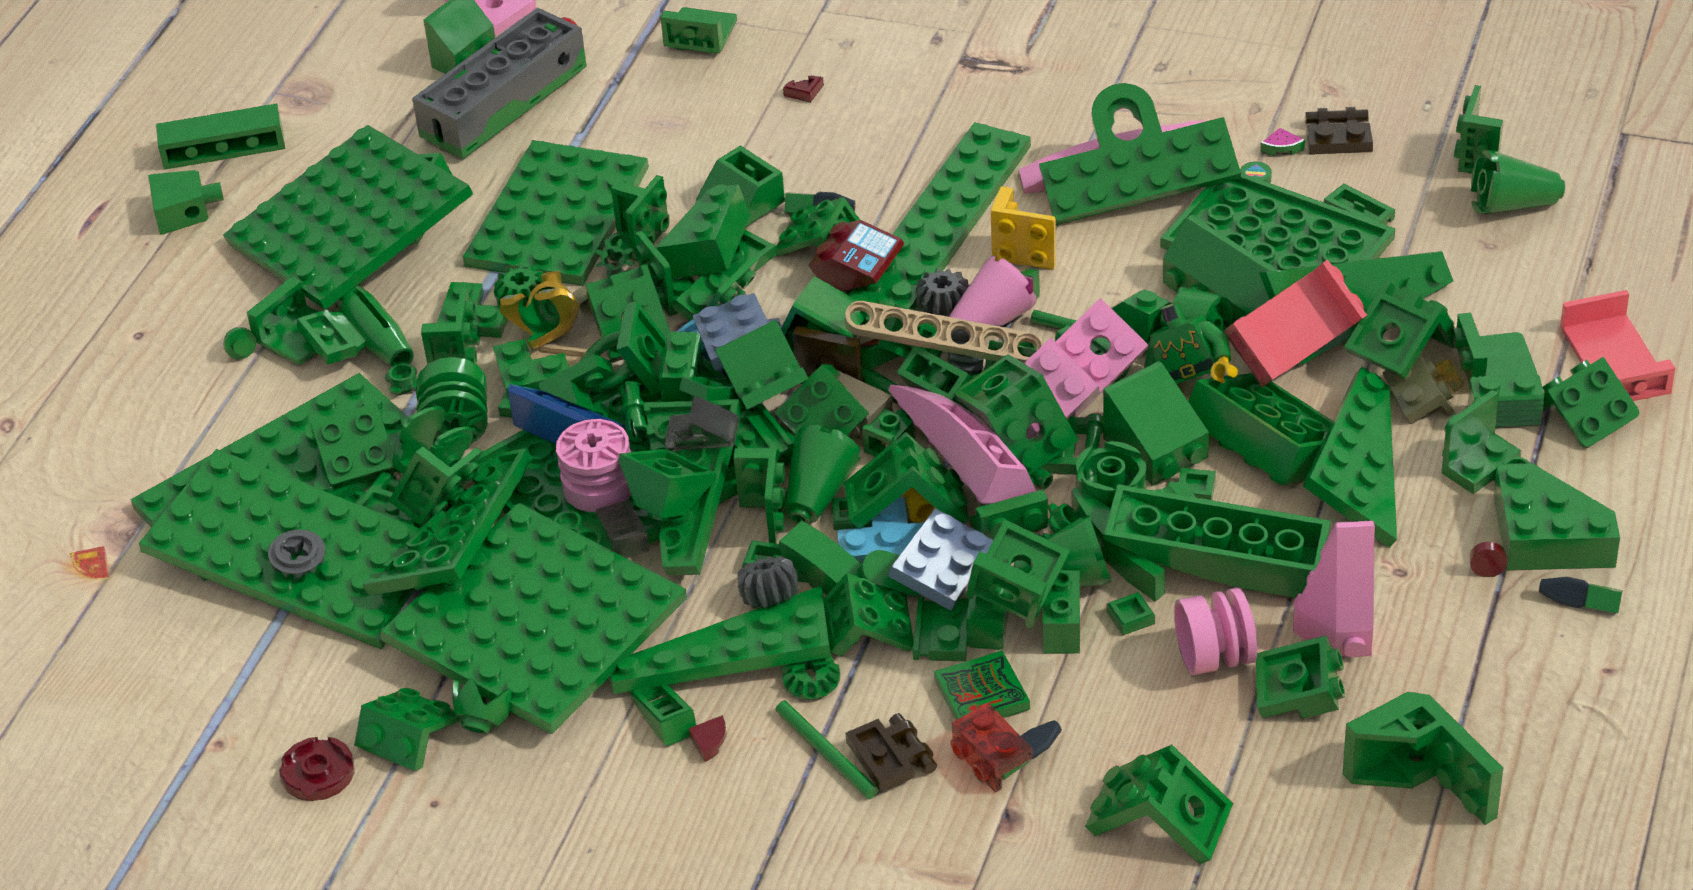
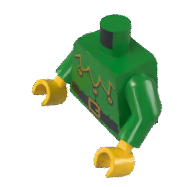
M1179 302L1169 304L1160 309L1166 326L1151 334L1144 368L1160 361L1176 384L1211 373L1213 379L1221 383L1225 382L1223 376L1225 371L1232 378L1237 376V368L1229 364L1231 362L1229 340L1223 331L1212 322L1207 321L1203 315L1185 319Z

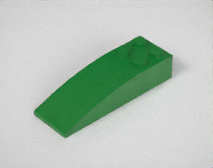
M1118 484L1104 532V540L1136 555L1146 557L1151 561L1206 580L1242 589L1296 598L1298 594L1303 593L1307 585L1306 578L1310 571L1315 570L1321 559L1320 552L1329 537L1331 520Z

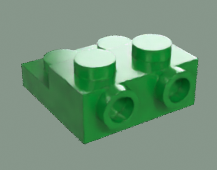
M1327 636L1257 653V709L1262 718L1297 709L1303 719L1339 710L1338 699L1345 698V689L1340 676H1337V671L1344 670V664L1339 649L1332 648Z

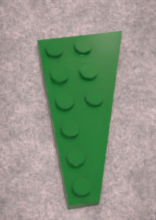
M1442 251L1331 264L1340 270L1344 277V283L1350 292L1360 298L1365 312L1385 279L1391 281L1395 287L1411 289L1415 293L1420 294L1422 299L1453 282ZM1318 266L1259 272L1269 300L1308 275ZM1359 322L1296 365L1304 364L1348 340Z
M739 399L644 403V411L647 415L648 425H646L651 450L669 449L717 473L716 480L685 515L669 517L667 521L659 520L661 559L665 573L667 575H700L743 406Z

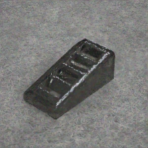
M630 500L596 509V514L611 551L625 558L649 552L646 531Z

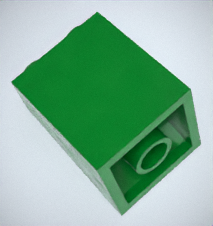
M814 276L793 303L781 327L793 354V332L797 326L856 338L857 335L847 330L844 318L847 307L858 300ZM855 311L851 314L850 318L854 324L863 325L868 314L863 311Z
M1160 361L1103 389V439L1106 442L1126 443L1136 448L1141 453L1142 460L1146 462V480L1152 486L1173 477L1176 473L1180 472L1181 468H1188L1208 458L1209 431Z

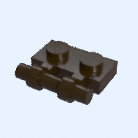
M1345 107V110L1328 111L1327 108H1317V111L1305 112V124H1317L1307 125L1306 135L1309 155L1372 152L1373 139L1370 123H1359L1368 122V109L1356 110V107ZM1329 123H1346V124H1329Z
M900 713L894 714L889 719L890 727L885 728L878 718L845 732L847 745L880 792L913 779V765L921 767L926 774L934 772L937 768L931 748L927 743L919 740L916 727L911 721L905 720ZM896 743L905 744L907 748L900 750Z

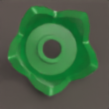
M473 678L466 682L461 691L460 682L457 680L453 681V708L455 715L462 719L460 725L462 728L480 734H489L491 727H499L511 714L509 703L511 701V689H505L487 704L485 697L479 694Z

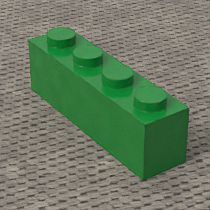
M277 103L156 124L158 149L164 170L285 149L283 126Z

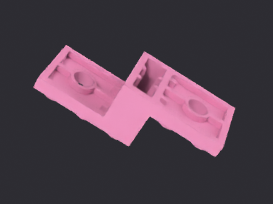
M1100 298L1057 341L1050 337L1024 364L1043 375L1064 415L1068 419L1071 415L1078 417L1103 392L1104 388L1110 386L1149 348V345ZM1096 338L1107 339L1110 343L1109 351L1103 355L1093 353L1090 349L1092 341ZM1033 423L1027 428V439H1032L1038 434V423Z

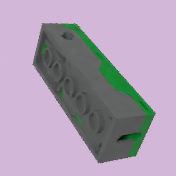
M538 7L412 98L419 137L464 159L587 67L582 28L571 18H560Z

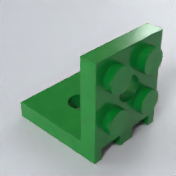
M647 264L627 272L611 275L596 282L587 283L573 293V296L580 304L589 302L601 338L621 329V317L625 305L636 300L665 337L670 333ZM617 345L606 350L609 360L621 357L616 350Z
M1385 279L1365 312L1367 316L1360 320L1344 348L1348 353L1405 379L1430 338L1454 349L1451 331L1452 328H1455V323L1450 319L1447 313L1448 309L1435 300L1428 302L1411 289L1395 287L1391 281ZM1388 329H1400V335L1394 341L1383 340V335Z
M1009 354L953 392L960 405L987 421L990 429L995 432L1026 468L1029 475L1079 441L1043 375ZM1033 423H1038V434L1032 439H1027V428Z
M907 432L844 482L849 519L859 529L911 487L937 510L950 515L963 524L969 521L966 507L968 501L962 489L964 483L960 480L958 473L954 469L947 470L932 449H924Z
M1004 519L987 553L979 551L975 558L965 597L973 599L974 595L992 603V610L1006 615L1007 611L1025 619V626L1032 628L1069 557L1070 550ZM1017 560L1025 561L1030 565L1031 571L1027 574L1011 566V564Z
M1172 744L1148 755H1139L1133 761L1120 767L1116 765L1107 771L1102 780L1104 783L1098 797L1091 804V814L1085 825L1094 836L1148 815L1199 864L1211 860L1234 803ZM1188 802L1194 810V816L1189 811Z

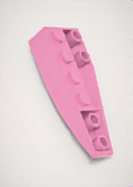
M890 385L888 391L897 400L898 405L913 419V423L928 437L929 443L938 449L943 455L945 462L953 467L960 476V480L968 485L979 502L988 505L1036 491L1026 468L995 432L976 415L940 394L917 387Z

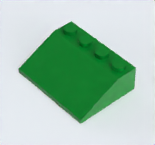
M1252 373L1240 374L1234 378L1224 376V383L1213 378L1196 381L1188 402L1209 431V434L1219 440L1220 446L1243 456L1244 461L1248 465L1264 470L1275 483L1288 485L1289 483L1305 481L1332 424L1331 419L1272 381L1262 388Z

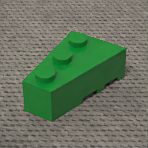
M721 184L709 188L656 246L657 250L670 265L672 279L728 271L751 216L739 184L729 186Z

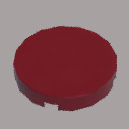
M311 737L294 744L284 753L281 759L282 765L279 768L280 779L287 793L297 799L307 801L325 800L339 794L350 784L355 774L354 759L348 746L332 737H327L328 740H318V737Z

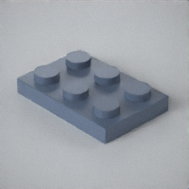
M755 293L736 296L728 303L717 307L710 306L704 308L700 313L693 315L695 325L715 371L724 368L716 353L717 348L768 323Z
M934 509L892 565L888 577L951 611L968 587L973 562L979 551L987 553L993 540L983 533L959 522L950 515Z

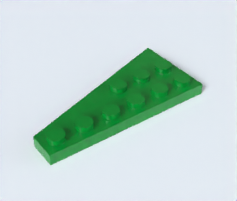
M1361 366L1353 376L1303 487L1352 522L1374 521V538L1390 548L1397 540L1390 386L1383 382L1377 374L1371 373Z
M518 449L495 455L473 477L475 484L466 491H458L451 498L453 506L446 513L439 510L406 542L408 547L406 552L398 557H391L383 564L385 572L379 578L370 577L363 584L368 596L412 588L420 590L429 585L440 583L453 584L459 581L464 576V572L476 556V552L488 536L491 527L500 516L503 507L512 496L515 487L524 476V472L532 461L528 449Z
M822 586L791 596L790 600L782 601L778 605L754 609L625 657L617 664L618 669L611 675L614 694L831 657Z

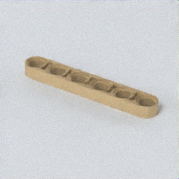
M866 301L851 303L847 307L844 318L847 330L855 335L992 361H999L1009 354L1025 363L1030 357L1021 355L1017 346L1022 342H1029L1035 346L1037 351L1043 345L1041 339L1031 332ZM855 311H863L868 314L870 320L865 325H856L852 322L850 316ZM889 317H896L901 320L903 327L897 332H892L885 328L884 321ZM923 323H929L935 327L936 334L931 338H924L918 333V326ZM957 329L964 330L968 333L970 340L965 344H957L952 340L951 333ZM988 336H997L1001 339L1003 347L996 351L990 350L985 346L984 339Z

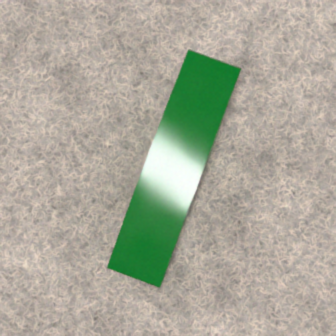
M1077 487L1072 489V508L1079 518L1090 516L1105 562L1129 584L1155 602L1165 594V569L1146 557L1136 555L1104 540V532L1111 508Z

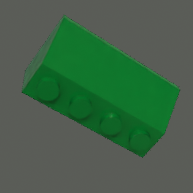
M1193 215L1186 218L1163 257V283L1176 292H1178L1180 287H1186L1228 298L1232 307V324L1269 301L1259 272L1277 271V269Z

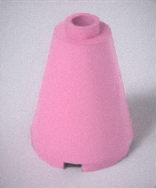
M991 256L985 261L949 317L1001 327L1031 310L1036 304V295L1034 292L1029 295L1025 288L1029 282L1015 266L1003 258L996 262L994 261L995 256Z

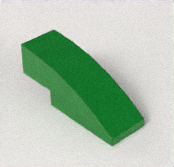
M803 521L798 523L779 541L781 557L791 560L795 569L808 575L809 586L812 588L822 586V591L825 595L834 588L846 573L863 578L860 562L836 542Z

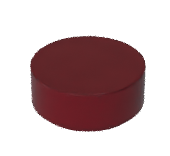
M1482 542L1474 546L1470 551V566L1472 571L1478 576L1495 577L1501 574L1507 566L1505 549L1498 543Z

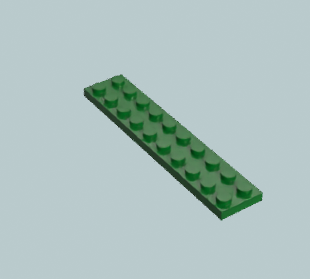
M974 122L894 231L893 235L901 238L905 244L881 278L875 284L852 289L848 296L858 301L876 303L878 299L894 306L897 304L915 311L918 307L915 296L917 280L923 279L926 272L933 274L936 268L939 271H943L994 200L1000 187L1006 183L1030 149L1031 137ZM867 316L863 325L869 322V316Z

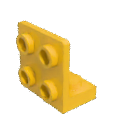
M1003 186L1000 187L991 208L992 256H995L994 261H999L1003 258L1009 263L1051 270L1056 265L1055 217L1018 211V202H1014L1013 188Z

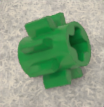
M622 238L617 241L615 246L612 245L609 239H606L605 245L607 248L595 251L598 255H601V262H598L596 267L605 266L608 269L606 272L607 277L611 276L614 270H618V273L625 272L623 267L626 265H635L633 261L629 260L628 255L634 249L622 247L624 243ZM612 249L615 253H622L623 257L619 259V266L616 263L608 262L607 258L611 256L610 250Z

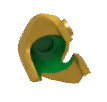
M560 271L541 274L542 283L532 290L526 307L523 305L525 298L523 294L504 296L500 299L499 311L522 330L532 334L526 340L532 349L563 336L572 328L576 321L580 303L562 285Z

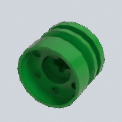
M457 357L440 358L428 363L419 372L416 381V410L419 412L436 406L444 409L443 413H446L441 429L437 430L434 442L441 434L463 426H468L472 429L474 435L471 443L476 442L485 433L488 425L487 381L485 373L473 362Z

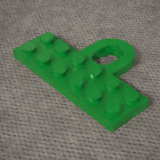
M1129 83L1114 84L1105 88L1097 95L1093 102L1091 112L1092 124L1099 149L1039 163V170L1052 216L1056 219V225L1241 178V171L1224 117L1162 132L1153 100L1149 94L1142 88ZM1128 109L1131 111L1133 118L1141 123L1143 130L1137 138L1125 141L1114 135L1112 127L1115 123L1114 114L1117 110Z

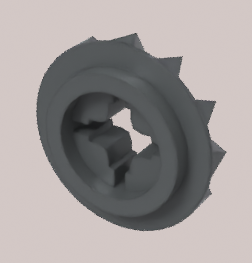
M292 530L279 535L271 543L268 557L274 571H281L285 578L290 574H296L301 578L304 572L314 573L317 565L324 564L326 549L323 540L317 534L307 530ZM303 549L304 556H298L292 560L291 554L296 555Z

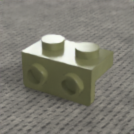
M1419 355L1405 379L1386 370L1382 372L1404 415L1411 424L1439 406H1442L1448 415L1455 412L1449 402L1454 396L1443 380L1440 382L1437 380L1441 373L1431 358L1425 361Z

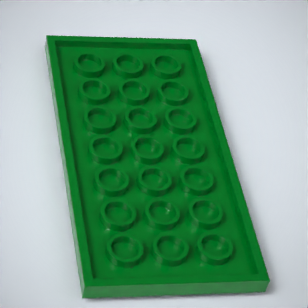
M358 373L220 450L344 498L354 495L356 491H364L371 487L383 472L393 474L398 470L393 468L331 486L318 446L314 444L311 435L310 422L377 403L394 454L395 447L402 443V440L399 438L402 425L409 417L365 377ZM210 456L132 498L133 509L152 527ZM199 576L204 582L208 580L204 577Z
M216 449L141 539L139 547L142 553L382 650L386 643L382 641L381 630L398 615L414 591V588L368 596L363 584L370 577L379 578L385 572L383 564L391 557H398L408 550L406 542L420 528ZM292 530H307L317 534L323 540L326 549L324 564L317 565L314 573L304 572L301 578L296 574H290L285 578L281 571H274L268 557L271 543L279 535ZM303 549L296 555L291 554L292 560L298 556H304Z

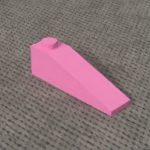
M1374 521L1335 523L1320 552L1321 559L1314 571H1310L1306 578L1307 585L1303 593L1298 594L1294 601L1293 633L1305 640L1327 636L1332 648H1338L1342 657L1372 655Z

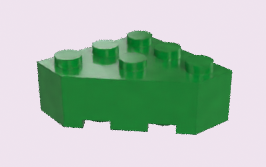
M1533 463L1497 464L1493 495L1502 547L1506 552L1507 571L1616 568L1620 533L1615 511Z

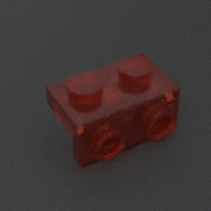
M989 702L951 723L952 740L950 745L958 759H964L972 767L976 778L981 783L986 782L994 792L1002 789V775L1033 758L1030 745Z

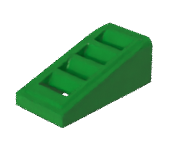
M669 685L637 689L630 693L634 704L658 738L666 746L690 737L689 728L696 726L694 710Z

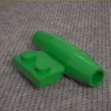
M360 285L355 286L335 302L339 312H329L326 309L297 318V329L327 365L357 356V353L364 347L390 367L398 363L411 364L413 361L414 353L398 323L380 302Z

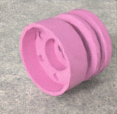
M603 419L584 420L571 425L558 438L556 454L561 471L562 491L567 502L575 508L588 512L607 511L620 506L631 496L618 461L620 453L631 452L629 437L621 426Z
M1240 588L1228 589L1226 595L1222 591L1213 592L1211 610L1202 595L1175 601L1174 622L1178 645L1186 669L1191 675L1217 671L1220 654L1228 667H1236L1239 660L1245 665L1255 663L1257 658L1256 627L1247 599Z

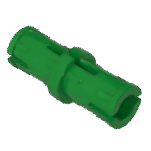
M626 381L627 392H625V387L622 384L619 387L622 401L620 408L621 417L625 419L629 439L633 442H642L644 440L641 431L643 430V435L646 439L648 435L646 428L647 415L644 411L641 388L635 381Z

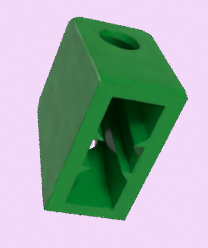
M196 170L148 175L153 209L160 235L205 222L208 219L206 204L224 200L221 183L202 186L199 172Z

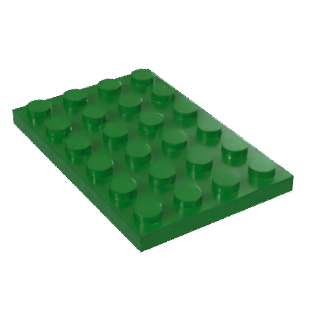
M532 140L463 255L464 266L507 273L508 267L518 269L522 265L523 268L527 269L530 266H534L536 271H543V274L560 271L562 283L583 286L600 257L595 251L605 248V240L612 235L616 228L611 187L616 181L638 187L649 168L648 158Z
M1241 173L1240 179L1206 187L1160 237V248L1168 250L1186 218L1193 215L1275 269L1285 270L1318 266L1326 260L1331 264L1377 259L1395 239V228Z

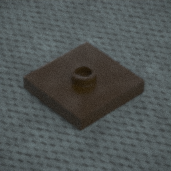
M796 327L793 332L794 355L800 368L803 367L808 378L824 364L832 365L836 370L863 382L860 339Z

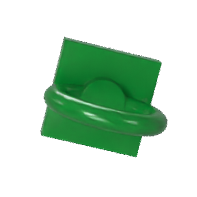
M637 300L625 305L621 329L609 333L596 341L581 358L580 361L594 354L600 356L609 348L617 345L616 350L625 360L624 364L614 371V374L604 378L602 384L587 388L589 392L609 390L625 381L633 372H635L652 395L661 392L659 374L666 337Z

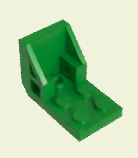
M1406 692L1346 723L1342 774L1351 784L1412 789L1437 776L1441 785L1446 789H1450L1462 801L1465 809L1469 813L1475 814L1485 825L1498 818L1504 768L1431 695ZM1418 757L1421 761L1415 762L1411 759Z

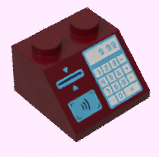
M857 220L850 223L843 221L830 230L831 235L825 243L816 249V255L808 266L817 278L843 292L877 283L905 243L901 238L865 221Z

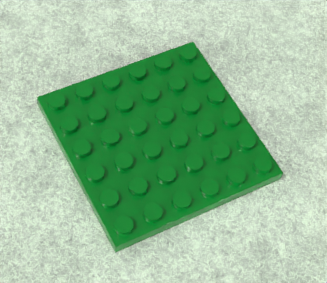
M366 125L364 128L358 129L343 144L333 148L318 163L308 167L293 182L284 185L281 191L268 201L259 204L256 210L244 219L234 223L232 228L225 232L223 236L230 246L283 282H286L291 277L302 281L303 286L301 289L305 297L326 310L474 194L469 184L373 127Z
M518 503L490 529L488 536L482 542L476 552V556L472 559L464 572V576L459 581L453 584L440 583L429 585L381 630V637L383 642L450 679L459 681L463 686L470 678H473L479 694L490 701L495 699L505 689H511L510 712L553 734L618 669L617 664L625 657L631 656L687 599V593L685 588Z

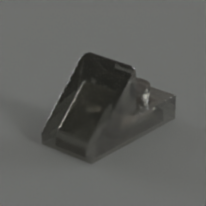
M694 397L690 414L670 415L665 444L671 451L731 447L735 445L740 419L733 412L700 397Z

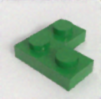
M451 282L437 323L456 322L460 289H467L469 301H475L476 318L473 320V324L479 325L480 337L501 338L507 318L499 311L500 306L480 305L484 295L482 283Z
M525 339L493 346L494 356L507 398H509L508 388L510 384L541 390L538 383L569 368L565 353L532 360Z

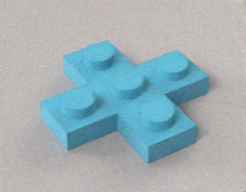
M905 497L896 499L872 519V527L837 530L838 543L861 564L865 557L875 550H885L901 555L925 522L908 524Z

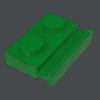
M763 403L758 405L759 409L753 412L749 409L742 412L733 446L734 451L735 448H777L778 460L781 459V454L786 452L790 455L792 454L793 442Z
M918 597L913 660H919V656L929 657L931 661L966 662V617L969 598H960L950 611L934 601H924V597Z

